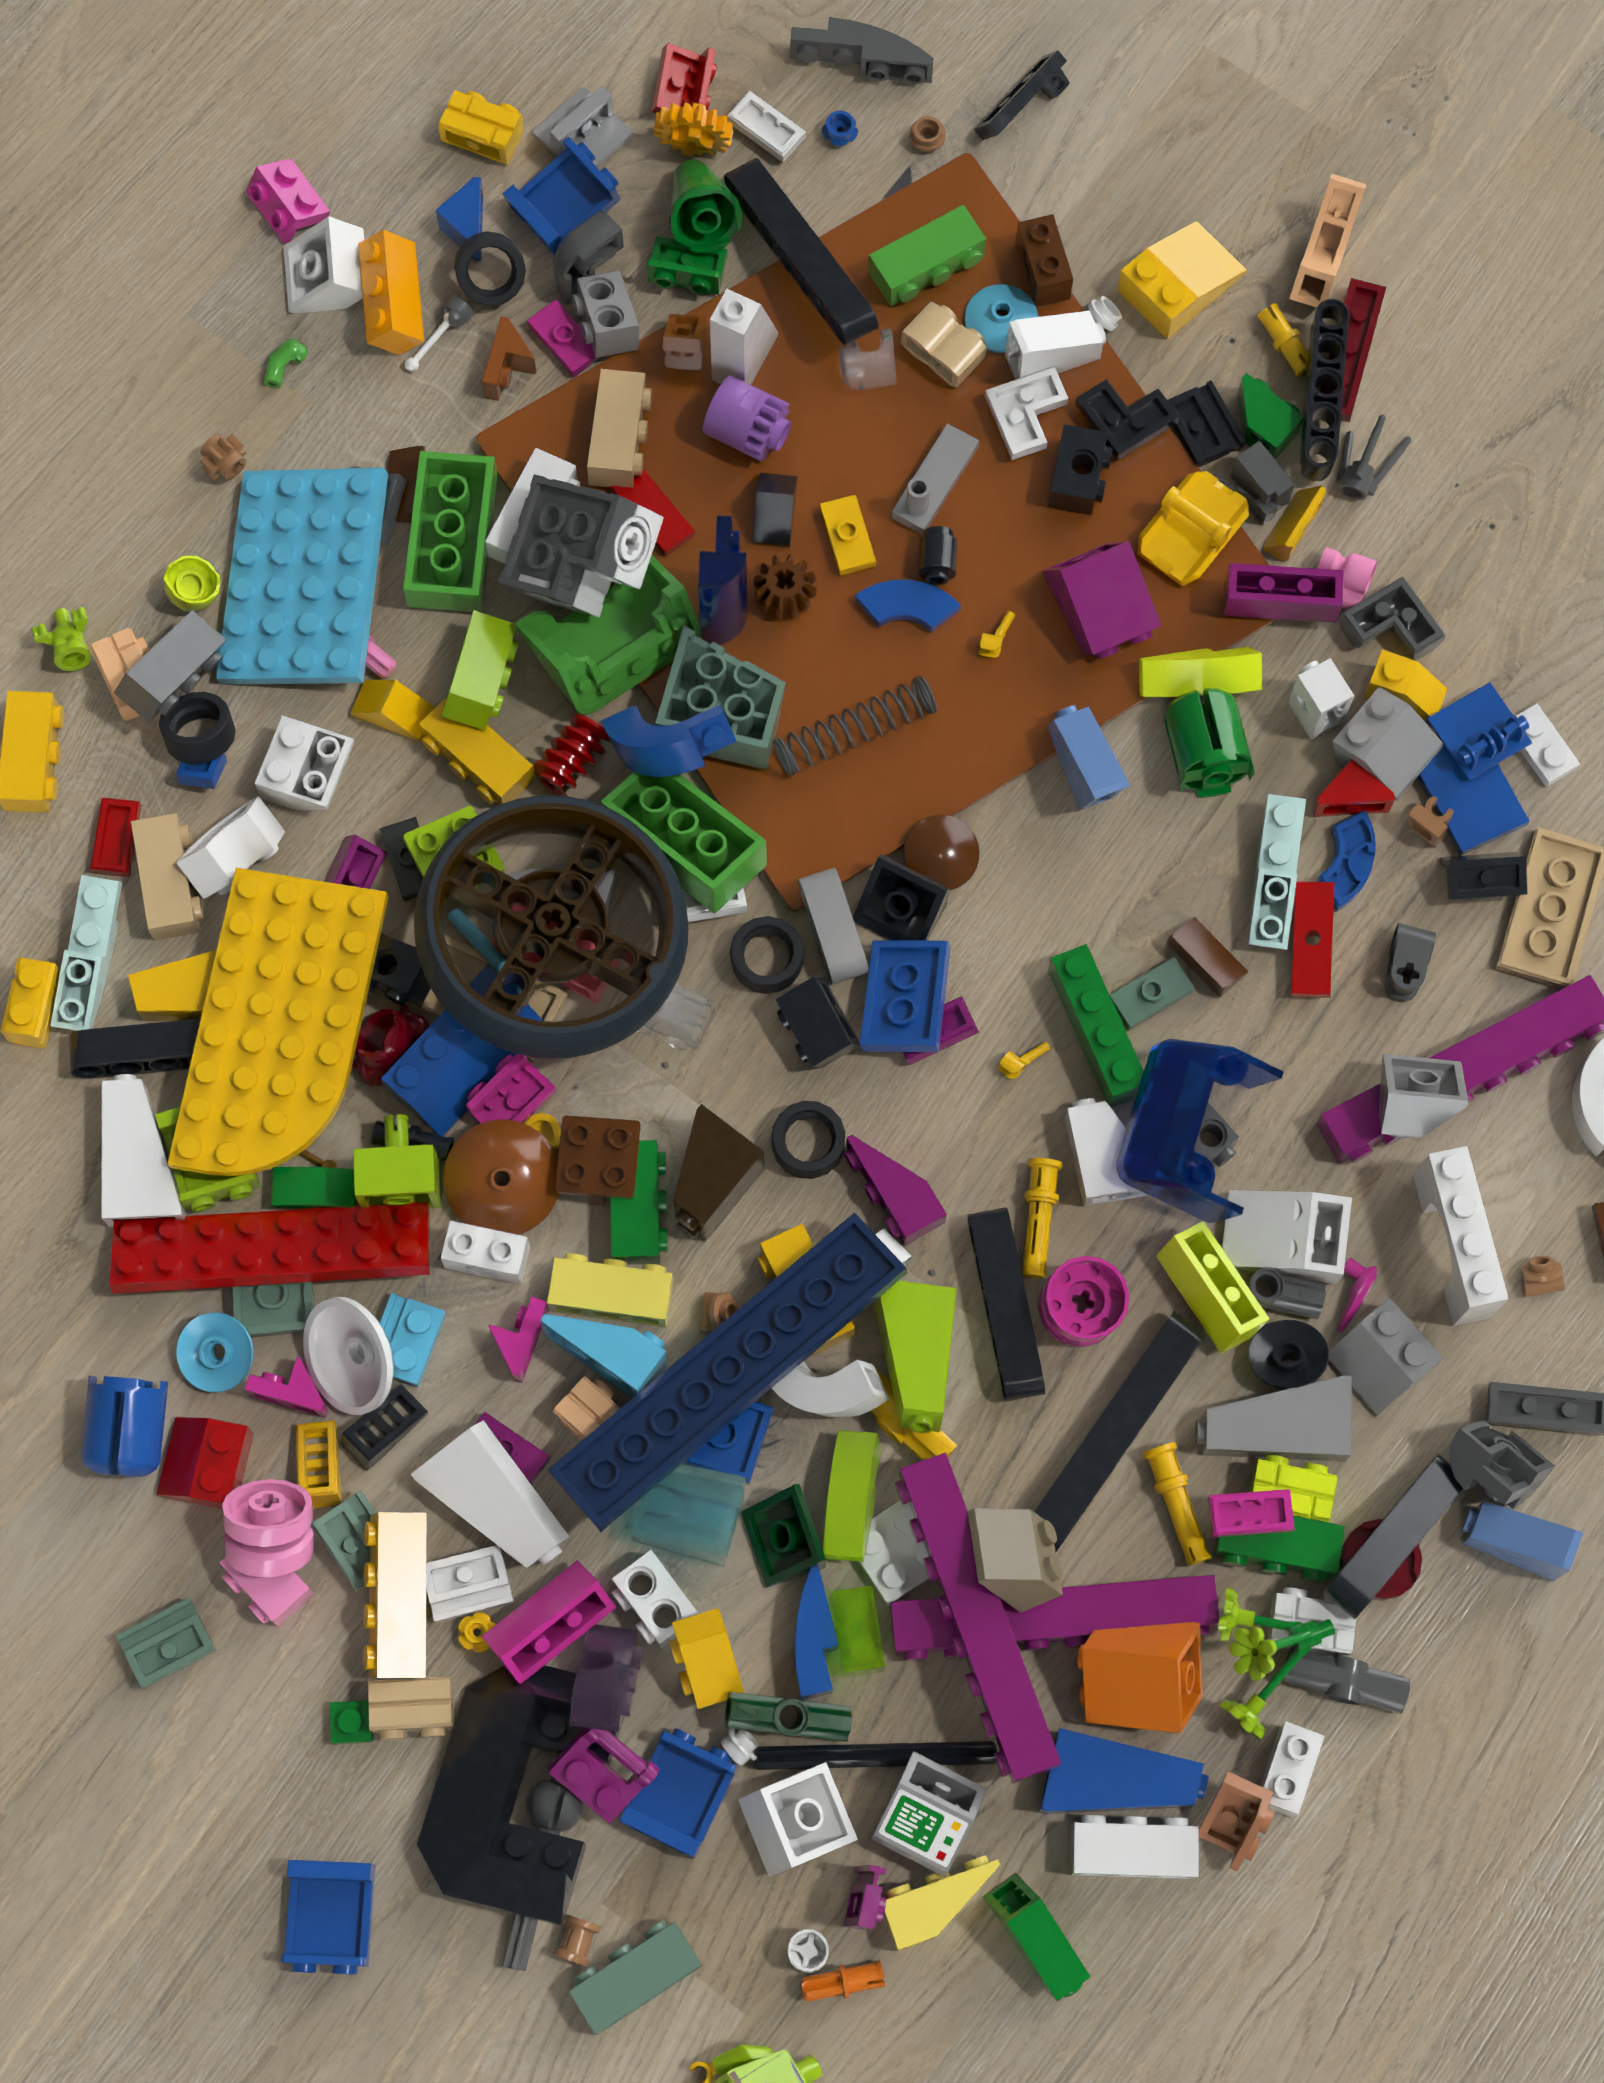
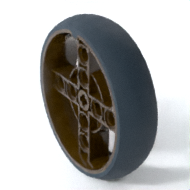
M543 795L519 798L497 805L470 819L452 834L433 858L421 883L415 905L414 934L418 958L424 975L442 1006L458 1023L483 1041L515 1054L536 1058L556 1059L588 1055L613 1046L634 1034L657 1013L671 994L684 965L688 946V916L683 890L672 865L659 846L642 829L618 812L588 800L569 796ZM557 834L582 839L563 870H538L526 874L518 880L477 858L498 844L522 836ZM617 858H620L637 874L652 898L659 925L655 957L610 932L609 914L602 897L598 893V889ZM585 859H593L600 866L595 869H589L582 865L581 862ZM486 883L493 887V890L489 893H480L474 887L477 884ZM574 890L581 897L576 900H569L562 895V892ZM448 896L457 899L493 920L495 941L506 962L484 997L480 996L469 986L450 957L444 933V917ZM513 902H520L528 909L523 912H514L508 905ZM551 921L559 924L558 927L554 926L553 930L547 929L545 925H550ZM580 940H589L595 945V948L585 951L580 949L576 943ZM528 952H534L540 955L542 960L537 963H529L522 956ZM614 959H623L628 962L630 967L619 970L614 968L610 962ZM586 972L629 995L613 1008L585 1019L549 1022L520 1016L541 982H567L580 977ZM508 984H516L522 989V992L517 995H510L503 990V987Z

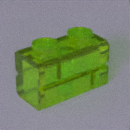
M873 1586L832 1592L844 1678L884 1672L885 1661L883 1649H881L882 1643Z

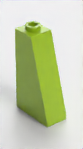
M899 1280L874 1301L899 1426L910 1428L917 1433L940 1432L945 1406L957 1288Z

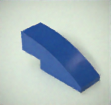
M819 1566L810 1568L797 1615L795 1661L801 1700H808L832 1694L833 1692L824 1653L838 1650L839 1645Z

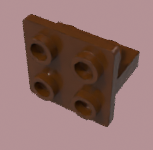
M563 1116L555 1186L556 1192L559 1194L585 1195L588 1197L590 1205L605 1206L606 1197L634 1198L641 1131L640 1122L637 1120Z

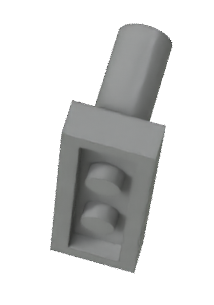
M947 423L915 476L909 481L905 492L892 511L891 518L924 536V530L929 528L977 451L979 440Z

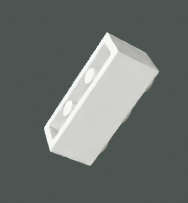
M535 448L485 541L488 557L506 564L509 547L513 535L516 534L519 525L518 520L525 499L528 497L533 475L536 474L550 480L556 479L572 483L580 487L576 465Z
M1082 1815L1081 1823L1074 1822L1071 1825V1875L1172 1879L1198 1878L1199 1826H1188L1187 1818H1163V1825H1147V1817L1125 1816L1122 1817V1824L1106 1823V1816Z

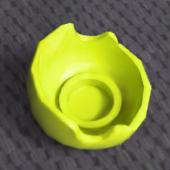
M181 556L168 565L163 577V588L172 605L183 611L193 610L198 612L208 608L215 601L219 594L221 580L220 575L215 571L210 562L199 556Z

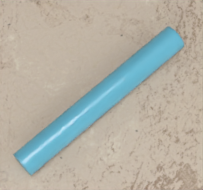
M459 908L452 910L448 915L449 921L493 969L499 973L506 962L502 954ZM510 984L519 994L522 992L518 985Z

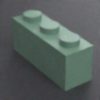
M662 1920L643 1933L647 1940L634 1949L627 1943L608 1956L611 1964L599 1972L592 1966L573 1979L576 1987L571 1989L569 1993L595 2035H599L702 1967V1964L676 1922L668 1926L665 1920Z

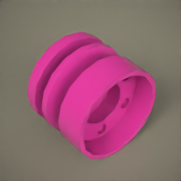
M1081 1256L1069 1259L1048 1278L1040 1291L1038 1311L1043 1326L1053 1338L1065 1345L1082 1348L1098 1344L1121 1324L1128 1311L1130 1295L1124 1277L1114 1265L1102 1258ZM1079 1296H1083L1085 1298V1305L1090 1307L1086 1308L1082 1313L1076 1311L1077 1304L1072 1302L1076 1301Z

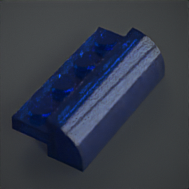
M717 516L715 552L700 551L698 592L701 639L710 644L715 642L721 645L734 639L744 628L748 617L747 553H741L740 530H733L732 516Z

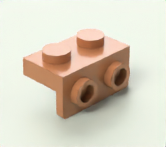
M1227 1771L1200 1824L1199 1837L1233 1852L1234 1856L1230 1869L1238 1871L1244 1858L1250 1861L1253 1859L1260 1842V1838L1256 1836L1258 1831L1266 1834L1275 1812L1268 1808L1273 1791Z

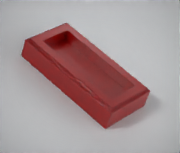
M101 798L90 866L92 874L130 877L135 850L131 821L140 819L142 806L140 801Z

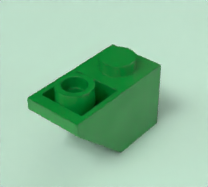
M1246 372L1241 378L1237 393L1242 435L1248 446L1251 447L1260 441L1273 458L1276 459L1299 434L1304 416L1301 415L1300 410L1292 402L1283 401L1275 395L1266 382L1259 378L1254 379Z

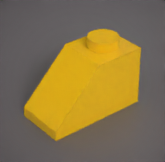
M1382 649L1363 699L1368 700L1376 689L1381 687L1408 703L1424 721H1427L1428 717L1440 711L1448 688L1419 662Z

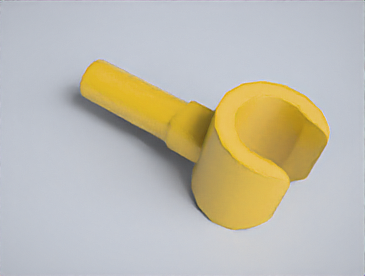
M1007 611L996 629L995 635L982 634L979 655L992 658L1000 655L1003 638L1015 617L1012 611Z
M1045 1041L1025 1053L1021 1058L1012 1051H1009L1001 1059L998 1070L1009 1079H1016L1031 1061L1050 1050V1045Z

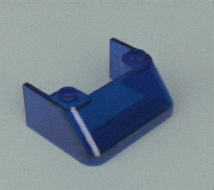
M1167 1039L1155 1044L1150 1050L1116 1161V1170L1119 1178L1128 1186L1209 1224L1242 1215L1244 1207L1211 1192L1215 1181L1214 1166L1207 1157L1195 1152L1194 1147L1214 1082L1223 1086L1240 1084L1251 1089L1282 1079L1284 1071L1231 1046L1179 1039Z

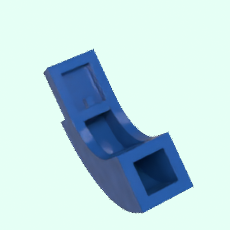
M720 704L687 720L667 726H655L645 722L636 705L601 720L621 763L629 770L646 776H672L696 770L705 766L702 757L737 742Z

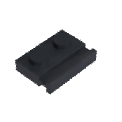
M1212 380L1200 388L1195 387L1168 399L1180 416L1179 422L1173 427L1186 451L1198 467L1222 458L1237 448H1244L1246 441Z

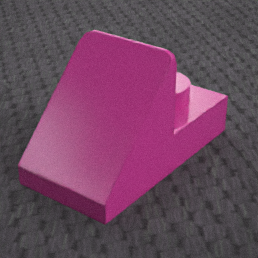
M531 1297L528 1307L522 1305L515 1322V1328L520 1329L519 1333L488 1324L514 1380L523 1383L542 1330L540 1319L544 1314H548L549 1311L547 1301Z
M297 1356L288 1385L284 1384L285 1378L272 1373L262 1372L261 1377L249 1375L245 1391L250 1397L320 1417H327L328 1409L300 1356Z

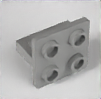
M603 86L598 88L593 94L585 87H582L533 130L534 137L556 157L565 151L566 146L563 141L568 137L576 145L583 142L596 159L593 163L597 168L633 136L632 129L614 114L612 94Z

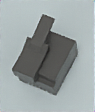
M1260 441L1236 456L1231 477L1239 488L1236 485H1229L1215 474L1213 475L1226 487L1238 492L1247 499L1249 510L1262 525L1275 518L1276 512L1289 504L1295 483Z

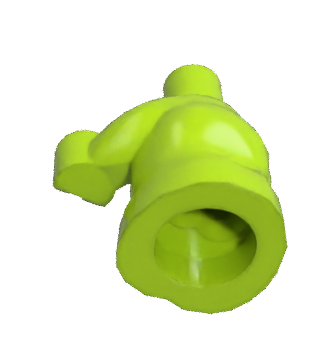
M79 606L78 610H71L73 621H71L67 609H57L53 614L57 626L50 632L47 631L43 623H39L38 627H31L33 639L36 643H45L53 646L54 663L61 670L77 671L90 663L91 653L85 644L83 635L88 623L84 607Z

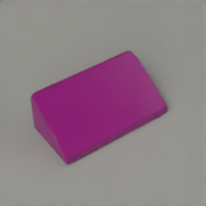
M356 834L346 836L324 882L370 889L387 852Z

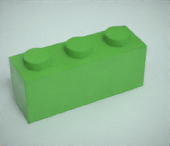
M961 205L869 255L868 273L890 307L900 301L905 303L915 298L922 289L932 284L937 286L944 283L952 273L963 267L969 269L977 265L985 256L986 238L965 206Z

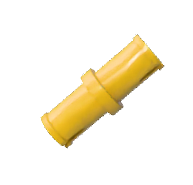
M1274 303L1269 306L1270 311L1266 307L1258 314L1257 318L1262 322L1274 340L1273 347L1276 352H1282L1294 370L1296 377H1301L1304 375L1303 370L1307 373L1309 353L1299 339L1301 334L1298 329H1292L1280 311L1278 304Z

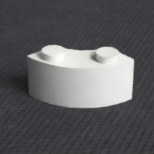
M257 796L230 813L203 834L187 849L176 864L203 899L216 892L219 895H224L231 890L235 869H247L258 859L263 862L272 857L279 850L277 844L283 837L285 830L261 798Z

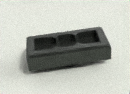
M416 817L380 828L403 901L418 897L423 881V876L403 840L405 833L419 828Z

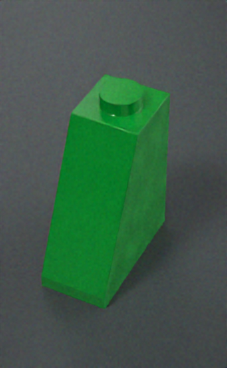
M1017 1873L983 1896L1037 1978L1056 2001L1063 1997L1072 1996L1080 1990L1083 1982L1091 1976L1042 1899Z

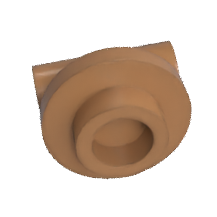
M1549 1256L1533 1257L1522 1267V1291L1525 1297L1565 1290L1562 1265L1554 1261L1553 1258Z
M704 1293L701 1333L710 1334L739 1309L732 1295L729 1293Z

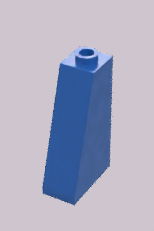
M1059 1728L1056 1732L1054 1745L1061 1765L1049 1770L1047 1773L1039 1812L1044 1814L1192 1807L1196 1804L1197 1798L1204 1799L1209 1776L1202 1774L1204 1763Z

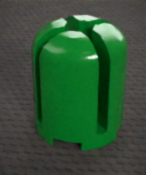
M1204 688L1203 696L1205 703L1201 704L1197 690L1183 694L1171 702L1165 714L1164 722L1181 790L1184 792V787L1189 790H1195L1199 798L1215 797L1232 792L1231 784L1240 781L1246 775H1248L1250 781L1255 774L1237 700L1229 692L1218 688Z

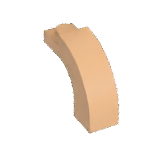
M1331 174L1289 299L1316 308L1322 301L1329 299L1367 184Z

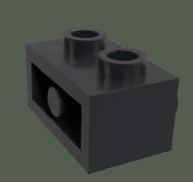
M814 976L776 999L780 1007L777 1015L788 1031L792 1029L799 1042L795 1044L796 1051L806 1065L810 1063L812 1067L823 1068L860 1046L856 1034L825 978Z

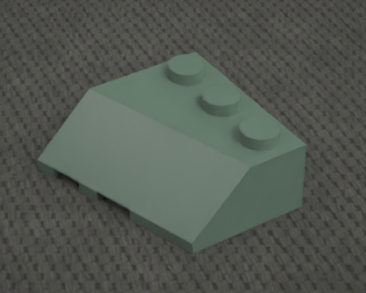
M683 626L655 726H667L682 722L720 704L737 742L706 756L767 770L773 749V741L776 738L786 682L747 660L742 662L727 654L722 646L715 642L710 644L695 636V631Z

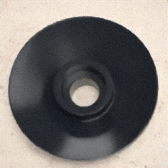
M1281 1320L1266 1325L1256 1333L1249 1347V1363L1254 1374L1265 1384L1282 1390L1314 1383L1322 1376L1329 1361L1328 1345L1322 1334L1313 1326L1297 1320ZM1287 1359L1295 1361L1294 1363L1290 1364L1283 1363V1361Z

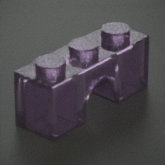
M595 1624L587 1631L582 1668L578 1667L572 1692L569 1725L619 1732L622 1716L630 1717L633 1694L636 1691L638 1671L641 1669L643 1647L636 1646L638 1630Z

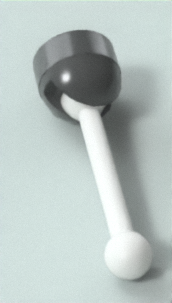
M452 294L442 307L444 321L414 357H409L405 360L404 366L406 370L414 372L418 369L419 361L449 326L459 327L470 320L474 315V311L463 299L455 294Z

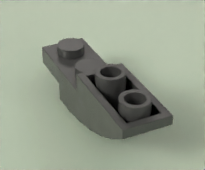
M829 17L828 30L792 27L790 59H799L806 63L815 61L835 62L842 66L861 64L860 77L869 78L873 81L899 80L909 84L932 83L934 58L910 41L887 30L857 21Z

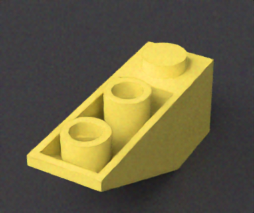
M987 1855L963 1863L966 1871L950 1876L948 1872L946 1877L934 1873L925 1877L927 1885L911 1890L908 1883L886 1891L888 1899L886 1900L884 1916L896 1950L899 1951L937 1937L1000 1866L999 1860L989 1862Z

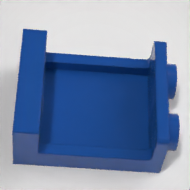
M570 137L563 141L566 146L565 151L522 189L518 190L513 184L502 193L510 208L554 256L559 243L570 230L598 211L607 213L621 200L615 188L619 185L616 178L606 167L600 171L594 165L593 161L596 158L583 142L576 145Z
M674 1728L672 1734L663 1730L660 1735V1741L650 1759L651 1762L659 1767V1772L655 1779L648 1786L643 1787L629 1805L626 1806L619 1821L621 1824L695 1859L733 1780L737 1766L730 1763L732 1758L727 1752L717 1747L711 1746L707 1752L694 1745L696 1741L694 1736L677 1728Z
M288 1860L287 1877L290 1878L285 1953L282 1954L281 1963L291 1964V1972L316 1973V1965L333 1966L332 1974L357 1975L358 1967H369L375 1865L372 1863Z

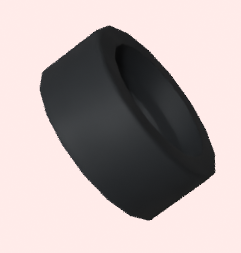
M486 231L474 234L462 243L456 253L454 270L457 282L466 296L478 304L488 306L504 304L515 297L524 284L526 268L523 256L514 242L501 233ZM487 247L498 248L503 251L510 259L512 267L511 275L506 284L494 290H485L476 286L470 279L468 272L469 261L472 256L480 249Z
M191 692L187 695H182L178 697V703L166 716L160 715L159 728L168 753L177 761L188 764L205 763L217 759L224 754L234 742L236 729L227 703L218 695L208 692ZM206 718L218 721L214 728L205 734L196 737L177 735L179 730L191 721Z
M771 916L753 918L743 924L733 937L730 949L732 969L740 983L751 991L764 994L780 992L792 985L801 973L804 960L801 937L795 928L783 919ZM758 935H776L787 944L790 958L787 966L780 973L772 976L757 975L745 963V948L750 940Z
M801 1101L788 1106L776 1119L772 1130V1150L776 1161L786 1172L798 1178L814 1179L828 1174L839 1164L844 1154L846 1131L841 1118L831 1107L818 1101ZM803 1118H815L823 1122L829 1128L832 1136L831 1147L828 1153L821 1159L813 1162L801 1161L795 1158L788 1151L785 1143L789 1127L797 1120Z

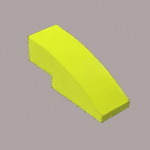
M1246 646L1220 651H1212L1205 648L1139 658L1140 696L1180 697L1194 690L1198 691L1199 696H1203L1204 688H1218L1230 694L1262 690V653Z

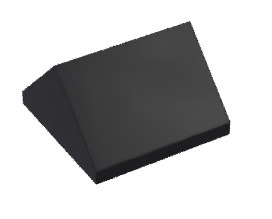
M880 854L857 905L853 920L891 940H928L947 906L949 888Z

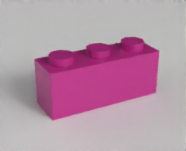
M577 1560L481 1637L506 1670L519 1684H522L612 1612L616 1606L597 1579Z

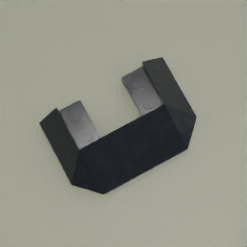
M544 1665L522 1684H519L506 1668L502 1666L465 1688L417 1841V1846L445 1897L563 1926L586 1844L584 1841L509 1823L532 1747L553 1753H561L596 1716L602 1719L607 1724L606 1729L618 1738L633 1689L632 1686ZM597 1742L592 1743L588 1748L610 1766L613 1756Z

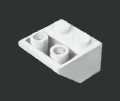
M282 715L255 781L260 798L296 811L327 810L355 742L354 739Z

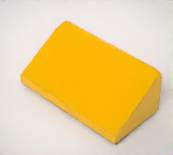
M1317 486L1301 489L1296 492L1264 543L1263 550L1283 562L1288 561L1321 508L1327 492L1326 488Z

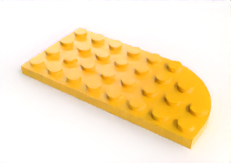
M235 869L167 1165L170 1168L218 1176H240L261 1172L285 1163L309 1147L327 1128L341 1105L349 1082L389 899L387 892L249 869Z

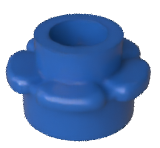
M835 111L826 119V124L822 127V133L825 139L831 140V144L844 146L848 141L853 142L855 140L858 129L855 128L856 121L851 114L846 111ZM843 128V132H838L837 129Z

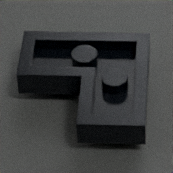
M1107 379L1077 397L1075 402L1077 408L1094 430L1108 432L1106 446L1113 447L1112 454L1118 461L1177 424L1180 418L1159 388L1127 407Z

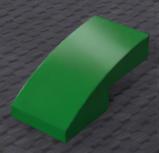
M330 1167L272 1168L270 1207L310 1209L312 1207L355 1206L354 1169Z

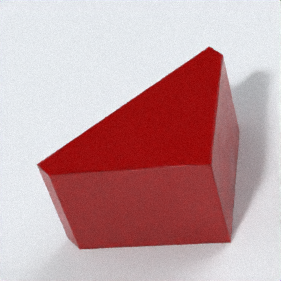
M1351 759L1317 798L1313 808V817L1356 815L1366 810L1367 814L1389 813L1395 801L1394 792Z

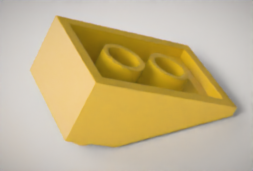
M1196 221L1148 247L1127 264L1120 272L1117 291L1168 340L1245 275L1247 269Z

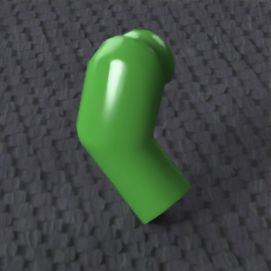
M287 339L269 355L263 384L271 388H280L286 365L291 360L295 363L304 361L308 353L307 346L299 343L298 339Z

